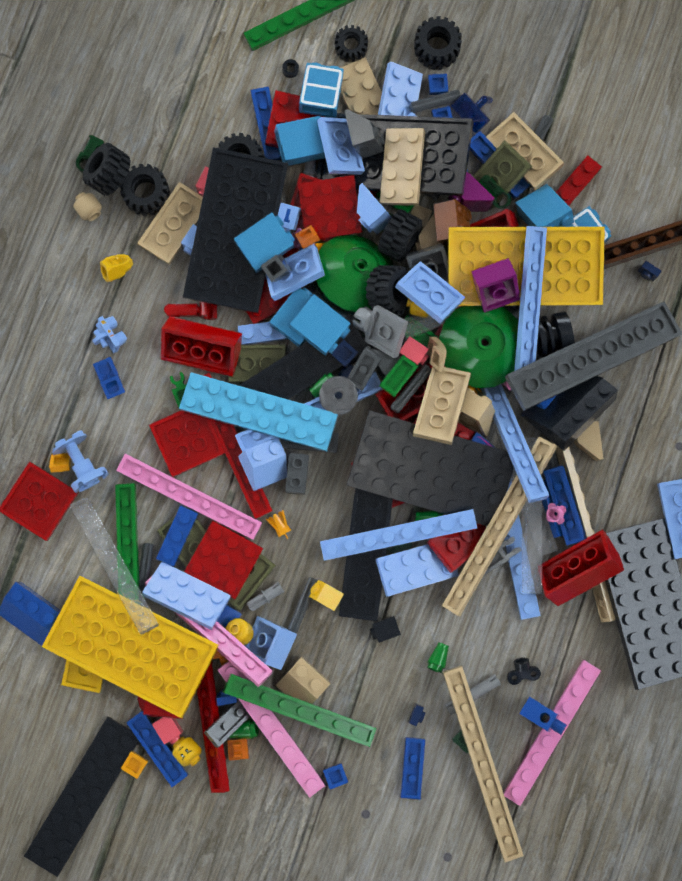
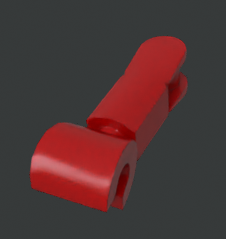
M200 302L199 305L197 303L167 304L164 307V312L169 317L182 316L200 317L205 320L217 319V305Z

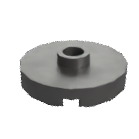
M334 376L322 384L319 399L324 409L334 414L343 415L350 412L356 405L358 392L355 384L350 379L343 376ZM336 392L342 393V397L340 399H337L335 397Z

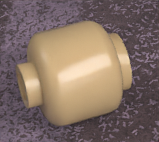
M82 192L76 196L73 207L82 220L93 221L101 215L102 205L93 193L85 194Z

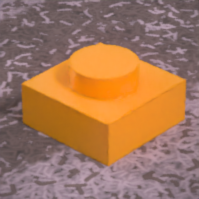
M68 453L51 455L49 465L51 473L70 471L72 459Z
M131 751L121 769L138 779L148 760Z

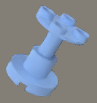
M82 430L74 433L72 438L68 440L61 439L54 444L56 447L52 449L53 455L67 451L74 463L72 469L78 478L71 484L75 493L78 490L82 492L100 482L98 478L102 476L105 479L109 475L105 467L95 469L89 458L84 459L77 446L87 438V435Z

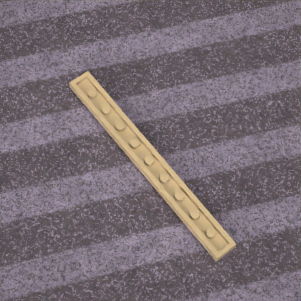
M538 437L530 452L540 475H542L557 446ZM517 475L442 605L457 616H461L527 501Z
M557 446L556 453L559 464L564 466L585 536L588 538L595 534L590 524V514L585 506V496L580 488V478L575 470L574 457L571 455L569 447L563 451ZM604 581L593 587L592 590L601 622H611L616 619L606 582Z
M458 666L443 672L503 860L506 863L523 857L524 855L463 667Z

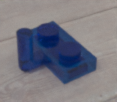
M463 93L451 107L461 118L473 119L472 130L478 133L490 121L481 108L485 104H491L493 99L490 96H482L475 103L467 93Z

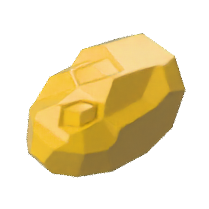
M125 254L106 257L100 261L101 273L106 282L122 278L133 266L132 259Z

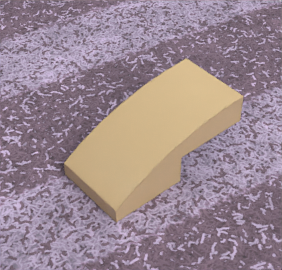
M429 337L427 355L431 358L430 364L439 372H443L446 348L437 337Z

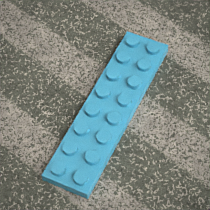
M192 372L190 373L179 407L182 411L326 452L328 451L338 414Z

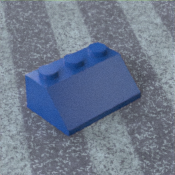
M22 582L14 583L0 606V616L41 646L61 611Z

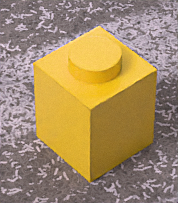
M318 580L312 586L309 597L335 611L344 594Z

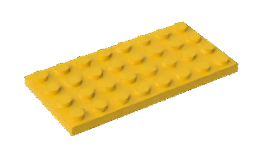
M448 227V284L465 297L459 306H481L471 271L509 258L516 272L521 297L526 227ZM544 227L547 228L540 305H603L605 227ZM520 300L505 306L520 305Z
M79 576L42 647L183 718L219 645Z

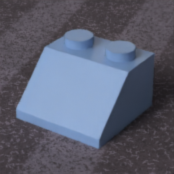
M360 184L357 213L361 217L359 221L370 233L374 231L378 235L392 217L364 184Z
M279 438L249 448L238 456L253 491L287 478L286 453Z
M257 616L252 627L254 631L253 638L244 646L266 665L282 670L297 634Z

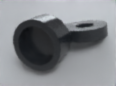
M521 657L514 660L515 670L507 674V680L512 685L519 684L523 679L536 681L540 678L541 672L536 666L530 667L528 658Z

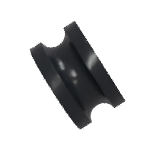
M288 59L283 63L282 72L284 76L294 78L298 75L299 65L295 60ZM287 66H294V72H291V70L288 72Z

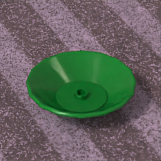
M352 234L336 236L324 243L319 250L325 276L316 281L318 287L329 301L343 310L356 313L359 308L367 307L371 309L366 298L369 274L373 272L375 267L380 265L393 266V263L388 256L379 252V246L368 238Z
M462 306L456 309L444 322L439 336V340L444 344L447 351L445 367L471 373L468 385L474 388H493L506 382L505 376L514 372L518 319L505 307H499L488 312H484L482 306ZM483 339L487 340V346L482 345L481 341Z

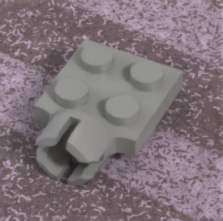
M379 305L374 306L373 310L367 307L359 308L354 317L361 321L358 322L353 319V325L365 333V342L393 358L398 357L408 321Z

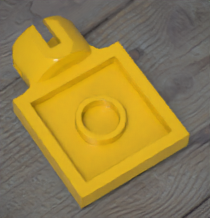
M66 660L61 685L96 693L101 692L103 678Z

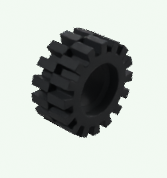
M346 25L344 30L342 28L339 29V33H336L335 38L337 56L340 55L341 60L345 58V62L352 60V63L355 62V59L360 60L361 56L364 57L365 52L368 50L367 34L365 35V31L363 29L360 31L359 26L354 28V25H351V28H348V25ZM348 38H354L358 41V46L352 50L347 49L344 42Z

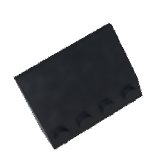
M596 376L558 394L545 410L535 405L523 411L521 416L565 451L616 400L618 390L604 378Z

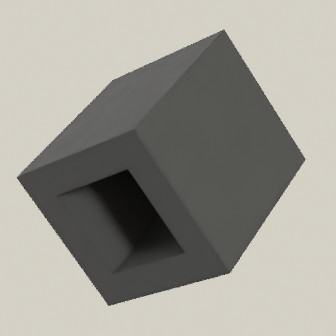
M281 254L275 255L261 265L271 282L278 281L292 271Z

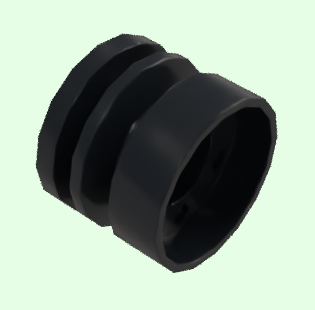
M565 311L552 314L551 323L546 316H542L541 321L539 319L537 352L540 357H546L548 353L549 355L554 353L555 346L559 351L575 343L572 324Z

